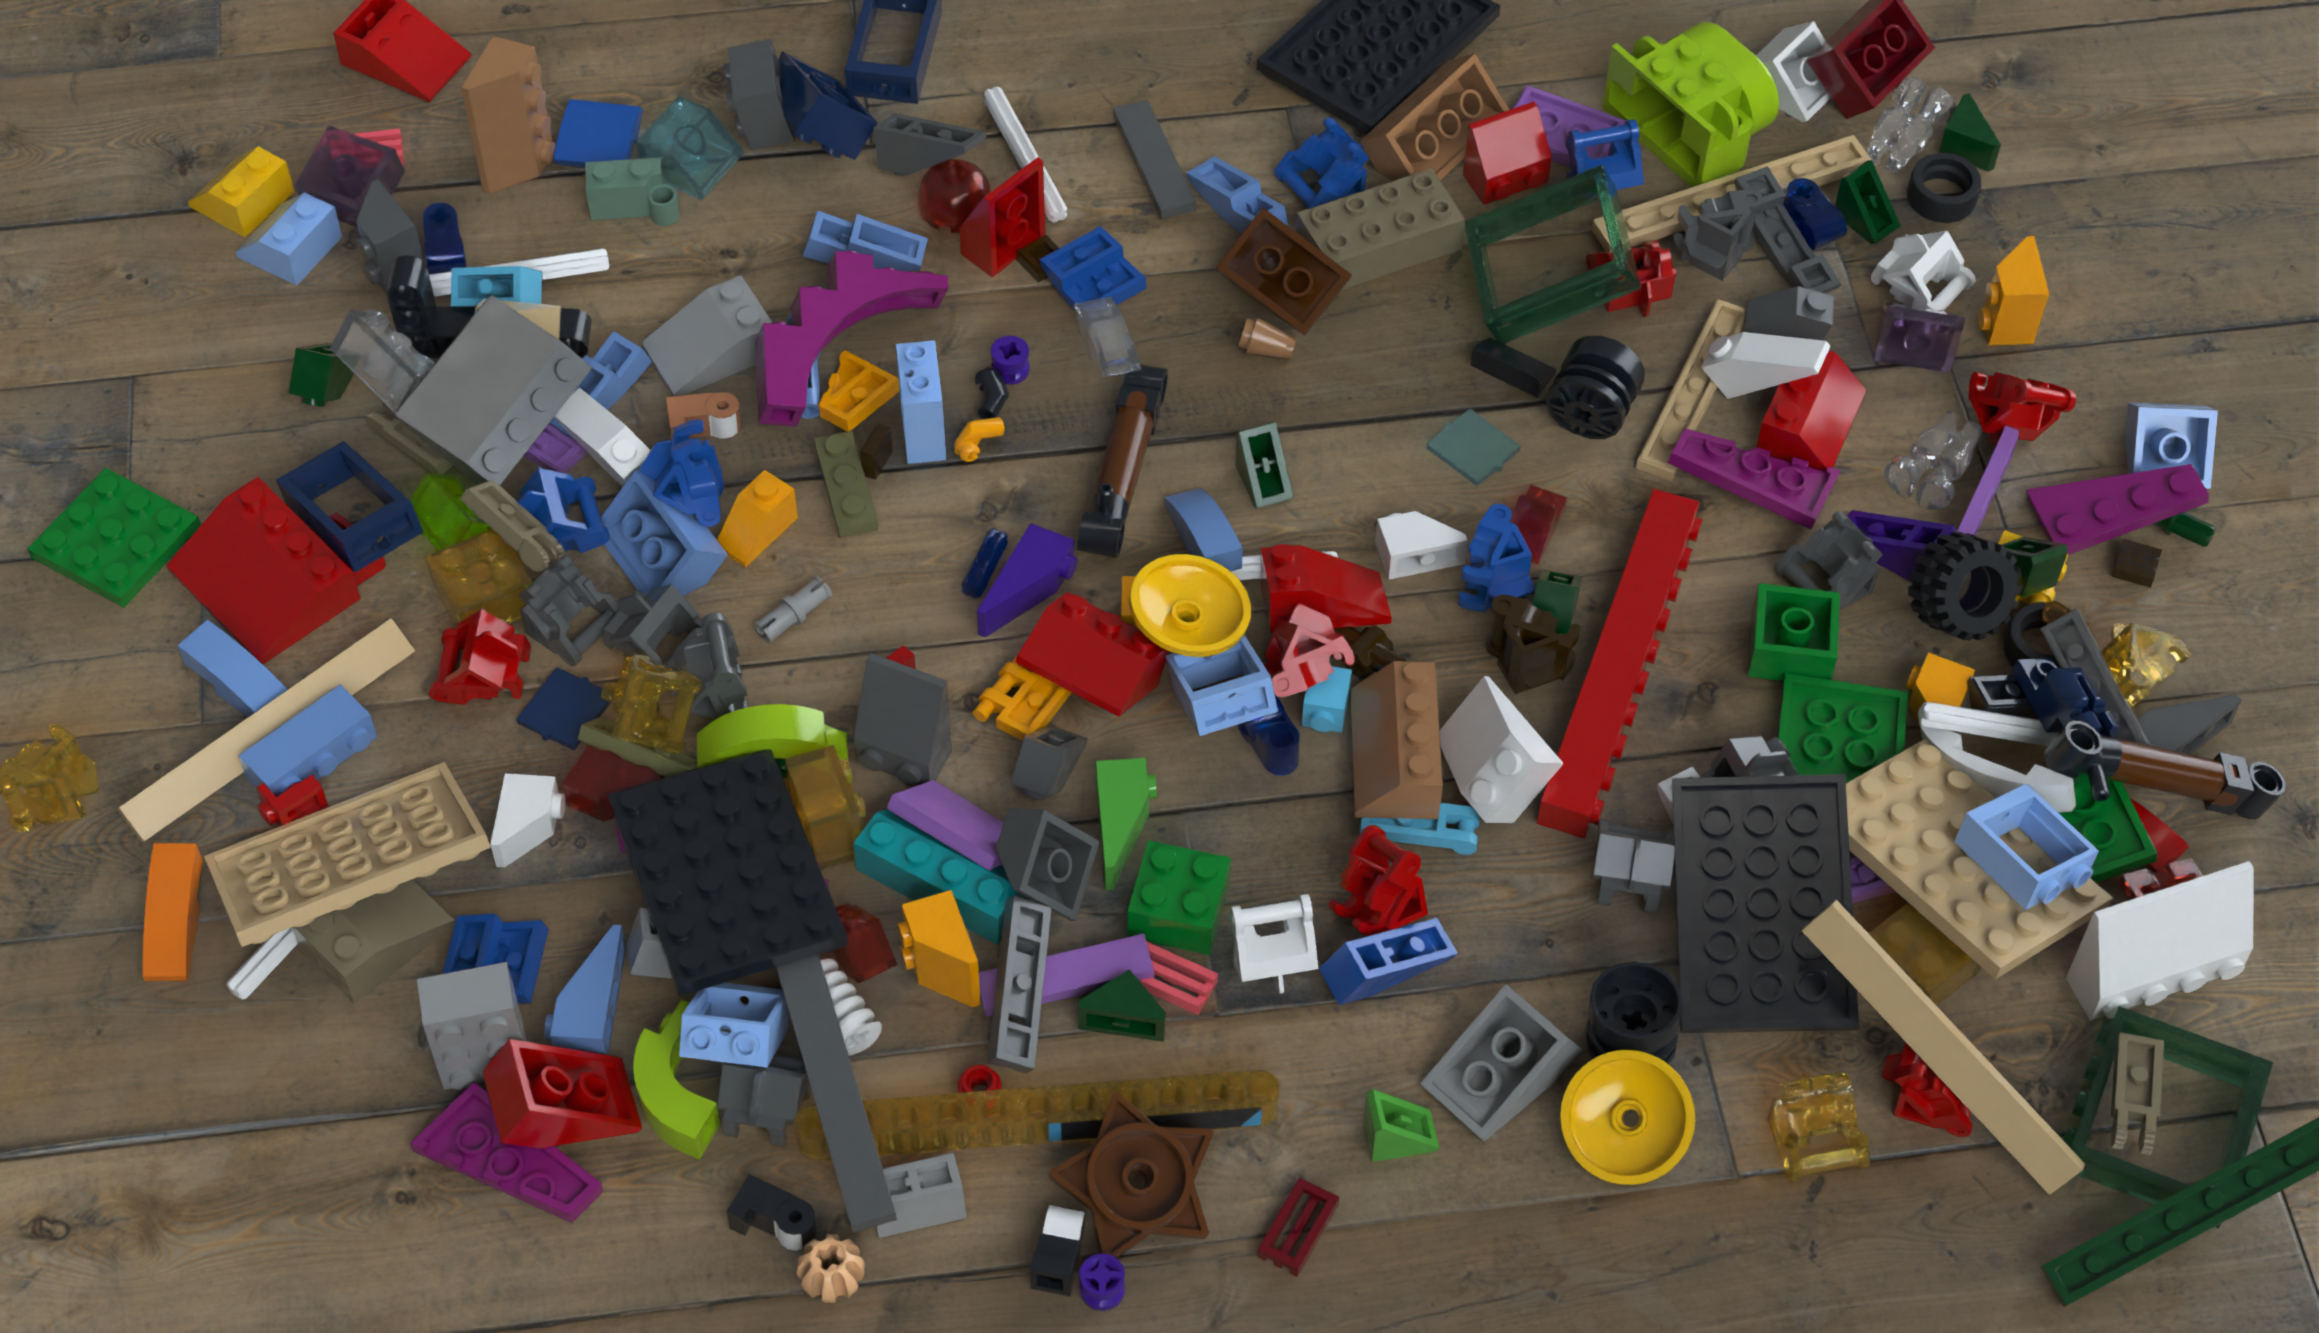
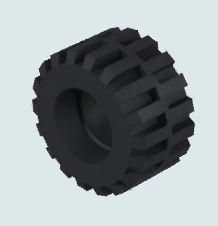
M1952 532L1951 536L1947 534L1938 536L1937 544L1929 542L1924 547L1926 553L1923 556L1918 554L1914 561L1918 564L1916 570H1911L1909 579L1913 580V586L1908 587V596L1914 598L1911 602V607L1913 611L1919 613L1918 618L1923 623L1957 638L1971 641L1972 638L1976 640L1986 639L1987 633L1994 635L2000 631V623L2006 625L2011 619L2009 613L2011 609L2016 610L2019 602L2015 601L2016 595L2021 593L2022 585L2017 583V579L2021 577L2020 568L2014 566L2017 560L2013 554L2007 553V548L1969 533ZM1971 572L1969 588L1963 598L1959 600L1961 583L1965 576Z

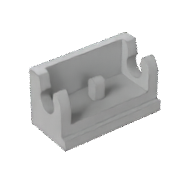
M954 1153L883 1169L897 1220L876 1226L879 1238L967 1218L963 1186Z

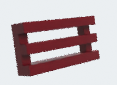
M1299 1178L1259 1246L1257 1257L1264 1261L1267 1258L1274 1261L1273 1265L1280 1269L1285 1266L1290 1269V1274L1298 1277L1339 1205V1196ZM1304 1193L1311 1196L1280 1251L1273 1248ZM1320 1201L1326 1203L1295 1258L1290 1256Z

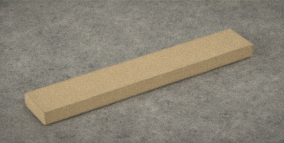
M1719 299L1716 300L1637 460L1636 469L1673 482L1679 468L1668 463L1670 455L1685 428L1694 431L1698 430L1718 389L1701 368L1709 353L1708 349L1719 337H1729L1743 332L1745 308Z

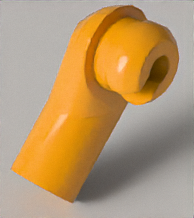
M1000 417L968 422L954 442L956 455L960 456L961 460L965 462L976 460L978 458L977 454L980 452L978 444L982 439L1003 436L1005 431L1003 420Z

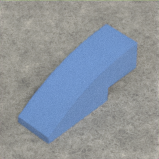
M1216 156L1186 172L1187 179L1203 199L1240 234L1245 231L1262 208H1265L1289 226L1285 206L1262 194L1259 180Z
M817 211L809 230L803 257L830 264L835 251L851 250L859 254L873 255L874 268L890 267L898 271H919L928 238L859 214L856 215L852 223Z
M613 331L593 359L587 355L583 357V360L592 369L576 390L581 388L608 410L639 379L652 360L641 347ZM554 418L550 421L549 424L572 437Z
M1197 488L1164 497L1165 506L1188 555L1210 559L1224 566L1229 571L1242 569L1243 547L1225 514L1204 489Z
M208 619L177 645L184 665L211 683L219 697L247 717H250L288 690L253 655Z

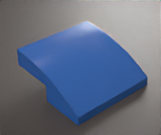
M570 99L562 119L553 160L556 165L586 168V162L631 159L633 143L637 144L642 107Z
M1101 226L1040 259V265L1052 284L1085 322L1147 288L1146 277L1123 257V246Z
M497 914L457 916L442 974L507 962L518 1004H529L532 1001L549 929L542 920L502 922Z

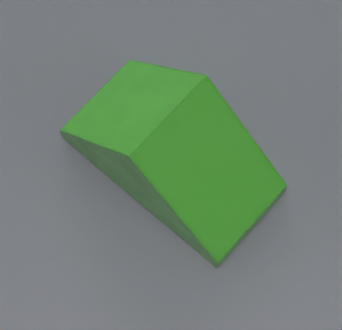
M1374 1089L1366 1093L1363 1126L1372 1162L1432 1153L1440 1149L1430 1109Z

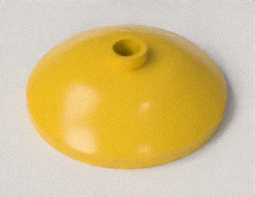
M1168 555L1150 562L1136 575L1130 591V611L1138 628L1156 645L1179 655L1206 657L1227 651L1242 639L1251 618L1250 598L1240 580L1231 571L1217 562L1196 555Z
M1618 1050L1592 1059L1571 1079L1561 1104V1129L1571 1154L1589 1173L1607 1182L1637 1185L1662 1177L1681 1161L1693 1138L1695 1108L1686 1083L1673 1067L1660 1058L1645 1052ZM1628 1110H1635L1639 1115V1121L1633 1127H1629L1624 1123L1623 1117Z

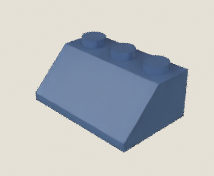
M635 470L601 516L602 525L607 527L610 535L609 541L604 545L638 591L647 595L651 589L672 584L682 596H685L706 585L728 554L710 530L698 522L695 513L687 515L653 496L655 480L644 475L640 470Z

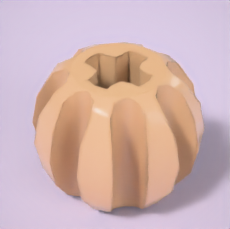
M826 1234L825 1240L817 1241L813 1238L804 1246V1255L799 1256L797 1261V1276L802 1280L801 1287L811 1298L822 1295L824 1303H836L837 1296L844 1295L849 1298L857 1291V1282L863 1280L865 1262L862 1257H859L861 1251L850 1239L840 1241L838 1234Z

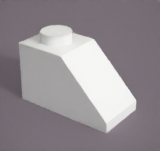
M1417 511L1403 514L1394 513L1377 519L1375 544L1388 580L1465 564L1468 543L1466 534Z
M505 773L490 844L496 867L505 868L554 835L557 818L562 819L565 812V795L559 793L554 776Z

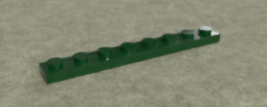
M2319 1117L2042 1265L2041 1269L2063 1307L2074 1303L2318 1172Z

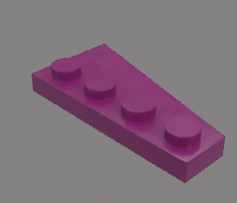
M1686 428L1668 460L1669 464L1811 530L1841 470L1827 467L1826 471L1808 467L1809 461L1794 457L1791 462L1770 457V451L1757 447L1754 450L1736 448L1734 441Z
M2192 464L2026 490L2027 500L2048 540L2066 544L2068 555L2209 503V493Z
M475 1082L410 1142L413 1152L570 1223H573L604 1192L602 1183L555 1146L533 1148L501 1143L489 1095Z

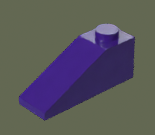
M1852 510L1847 516L1865 536L1873 540L1874 546L1883 554L1876 563L1911 582L1913 580L1909 579L1910 571L1916 570L1918 564L1914 561L1918 554L1923 556L1926 553L1924 547L1929 542L1937 544V537L1942 534L1951 536L1952 532H1956L1954 525Z
M1030 523L977 610L978 635L986 638L1057 593L1063 581L1072 578L1077 567L1078 559L1074 557V539Z

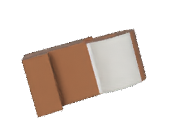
M710 392L666 397L671 439H673L674 427L691 420H702L704 428L702 433L692 434L689 437L690 439L707 436L729 438L737 434L741 428L740 403L733 394Z

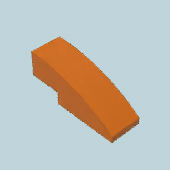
M153 843L144 916L142 973L144 981H188L201 908L197 895L203 859L196 843Z

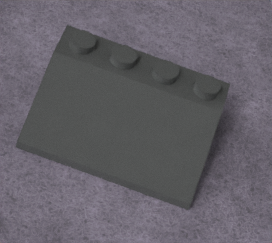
M490 295L393 416L476 485L494 480L500 486L591 371L592 367L563 342L493 295Z

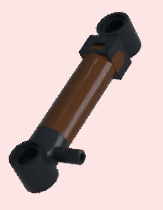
M1128 363L1124 382L1121 385L1116 402V418L1088 512H1085L1082 517L1078 535V551L1115 558L1119 557L1123 544L1125 522L1150 435L1155 433L1160 415V407L1164 401L1168 369Z
M2082 721L2069 722L2044 751V760L2050 770L2073 779L2079 777L2080 774L2088 775L2093 799L2100 802L2110 797L2108 779L2203 800L2205 809L2227 815H2232L2236 812L2247 819H2258L2286 790L2284 777L2276 768L2268 763L2255 762L2248 767L2244 757L2219 752L2214 759H2208L2099 734L2092 726Z

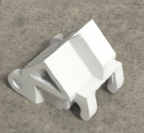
M1947 230L1924 235L1906 234L1903 237H1897L1892 250L1878 263L1871 275V281L1876 285L1883 279L1891 284L1892 288L1889 292L1895 296L1894 299L1906 304L1909 307L1910 315L1931 325L1937 324L1942 319L1943 311L1963 290L1970 289L1975 283L1976 278L1970 269L1963 266L1965 260ZM1930 280L1936 283L1940 280L1949 282L1935 299L1931 301L1932 295L1926 284Z
M1308 894L1299 895L1298 900L1242 910L1240 905L1230 908L1229 919L1235 941L1233 964L1242 982L1272 977L1279 994L1284 993L1282 975L1318 969L1315 933L1312 922L1313 911ZM1283 920L1284 932L1260 937V935H1257L1253 925Z

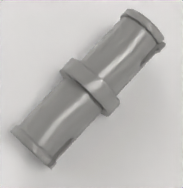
M815 576L792 596L785 595L781 598L778 607L761 620L754 623L756 632L760 637L765 634L766 637L763 640L767 644H771L774 639L794 624L801 625L806 621L808 613L826 599L831 598L832 592L826 582L821 586L820 583L823 582V579Z

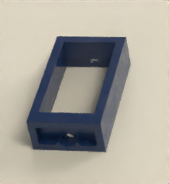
M864 0L845 67L846 88L853 96L918 104L942 14L941 0ZM877 8L924 14L910 67L862 61Z
M345 441L276 479L286 505L354 572L359 571L423 533L412 502ZM354 476L386 506L342 530L312 500ZM380 536H383V539L380 542H377V539Z

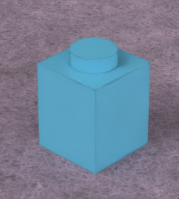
M1332 667L1334 671L1328 675V680L1315 684L1306 690L1303 702L1302 726L1313 728L1320 732L1334 731L1342 733L1350 695L1352 670Z

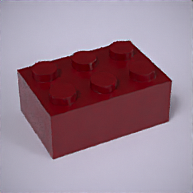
M1869 0L1806 61L1845 118L1849 119L1874 109L1935 49V46L1903 0Z

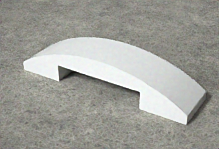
M1920 726L1922 740L1927 739L1932 746L1940 750L1942 757L1956 770L1967 773L1973 782L1985 788L1995 798L2028 784L2057 812H2071L2075 808L2073 778L2037 764L2033 766L2026 776L1963 751L1961 735L1944 729Z

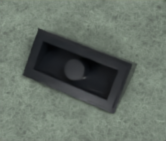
M1491 337L1477 344L1472 350L1471 366L1537 398L1556 374L1557 369Z
M2014 675L1969 677L1967 680L1971 709L2039 720Z

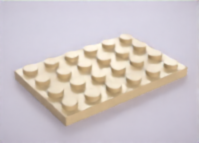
M1927 739L1920 741L1846 783L1849 850L1995 980L2091 920L2094 912L2108 908L2113 899L2092 879H2089L2079 888L2070 887L2060 892L2048 904L2041 902L2024 910L1954 842L1966 813L1996 798L1985 788L1973 782L1967 773L1956 770L1942 757L1940 750L1932 746ZM2019 827L1999 836L2038 875L2058 865Z
M443 762L205 855L204 858L240 945L244 947L251 943H263L274 934L291 927L308 925L316 917L331 911L348 909L357 901L376 893L384 894L390 892L399 884L416 877L430 876L437 872L439 868L456 861L470 860L481 851L491 847L484 829L446 763Z

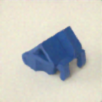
M1326 118L1323 121V125L1326 128L1318 136L1313 134L1310 138H1306L1298 150L1288 151L1274 171V176L1280 182H1286L1306 204L1308 209L1365 190L1367 170L1363 165L1370 157L1363 151V146L1355 142L1332 118ZM1313 168L1321 176L1318 183L1322 188L1318 194L1308 186L1297 172L1302 173Z
M1635 119L1626 120L1624 125L1580 133L1578 130L1569 131L1565 145L1569 153L1571 171L1567 172L1566 175L1568 189L1574 196L1582 197L1599 194L1603 205L1615 208L1614 190L1644 185L1641 149L1638 143L1639 128ZM1611 142L1608 157L1589 158L1585 147Z
M691 420L674 427L673 439L656 442L641 464L640 471L655 480L653 496L687 515L695 513L701 525L712 527L718 524L721 518L719 496L724 490L722 468L714 445L710 446L708 440L701 442L700 439L689 438L692 434L702 433L704 428L702 420Z
M537 468L520 490V499L516 501L546 527L547 531L558 540L557 542L561 543L564 551L577 550L580 553H584L606 544L610 539L607 527L602 525L594 496L597 489L594 479L581 477L574 480L573 475ZM577 501L580 502L585 523L568 519V505Z
M1494 504L1489 507L1479 522L1475 536L1468 547L1470 562L1472 563L1470 566L1466 565L1462 568L1461 578L1466 581L1468 589H1474L1479 593L1477 595H1470L1467 592L1459 593L1458 605L1465 609L1486 613L1487 609L1491 608L1493 599L1498 595L1504 594L1526 598V596L1535 592V585L1529 576L1532 553L1517 525L1510 522L1512 513L1506 505Z

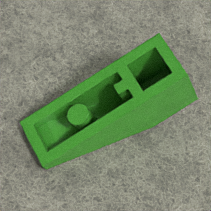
M1146 758L1096 761V790L1105 890H1114L1149 817V799H1157L1155 774H1147Z

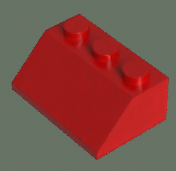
M1828 351L1818 374L1778 386L1762 421L1756 447L1770 451V457L1788 462H1791L1793 457L1809 461L1808 467L1821 471H1826L1827 467L1833 468L1864 399L1865 387L1837 353Z
M1066 592L1046 607L1018 653L1016 663L1120 717L1159 685L1166 662L1165 656L1168 655L1169 651L1156 645L1140 629L1122 621L1118 615L1105 612L1088 603L1083 597Z

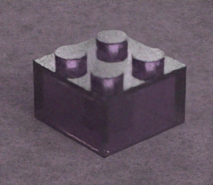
M329 125L294 187L298 195L305 192L335 206L339 221L357 227L356 221L371 183L379 179L392 195L405 170L395 149Z

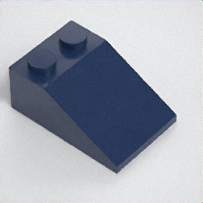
M782 51L779 56L783 110L784 117L793 126L792 133L806 143L811 144L812 140L821 143L822 149L834 157L840 158L843 154L856 160L874 131L873 128L877 126L876 120L840 80Z

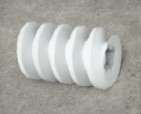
M831 958L821 960L848 1055L860 1053L877 1040L881 1033L882 1025L880 1021L873 1022L874 1013L871 1009L864 1008V999L856 995L857 990L853 984L846 983L847 976L845 973L837 971V962Z

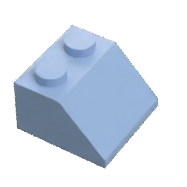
M305 192L282 203L235 252L236 257L294 285H298L343 237L335 206Z
M2128 403L2124 442L2129 474L2192 464L2205 488L2211 489L2218 411L2207 406Z

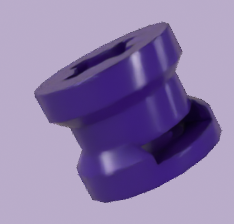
M1004 336L992 344L991 368L998 370L1002 374L1005 384L1013 385L1024 381L1030 371L1028 344L1017 336Z
M1103 1253L1093 1255L1085 1260L1079 1273L1081 1299L1094 1310L1106 1311L1113 1309L1119 1305L1125 1293V1271L1123 1265L1114 1256Z

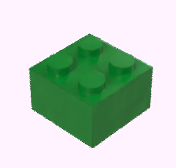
M1758 583L1751 613L1748 677L1783 681L1785 673L1831 680L1838 657L1840 593Z
M1148 840L1128 908V937L1145 934L1146 941L1150 943L1211 955L1230 886L1231 857Z

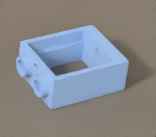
M935 340L896 344L907 464L946 460L943 401Z
M1245 635L1235 646L1220 654L1207 657H1191L1173 653L1165 656L1173 691L1199 736L1278 712L1271 676ZM1244 674L1243 677L1220 683L1195 692L1192 691L1193 689L1205 685H1209L1221 680H1225L1234 676Z
M2028 784L2022 785L1967 812L1954 841L2024 910L2041 902L2048 904L2060 892L2070 887L2076 889L2084 885L2093 874L2091 867L2099 852ZM2019 827L2058 865L2038 875L1999 836Z
M722 983L699 990L682 1014L679 1057L768 1067L788 1032L789 1010L783 989ZM746 996L749 999V1003H741L740 997Z

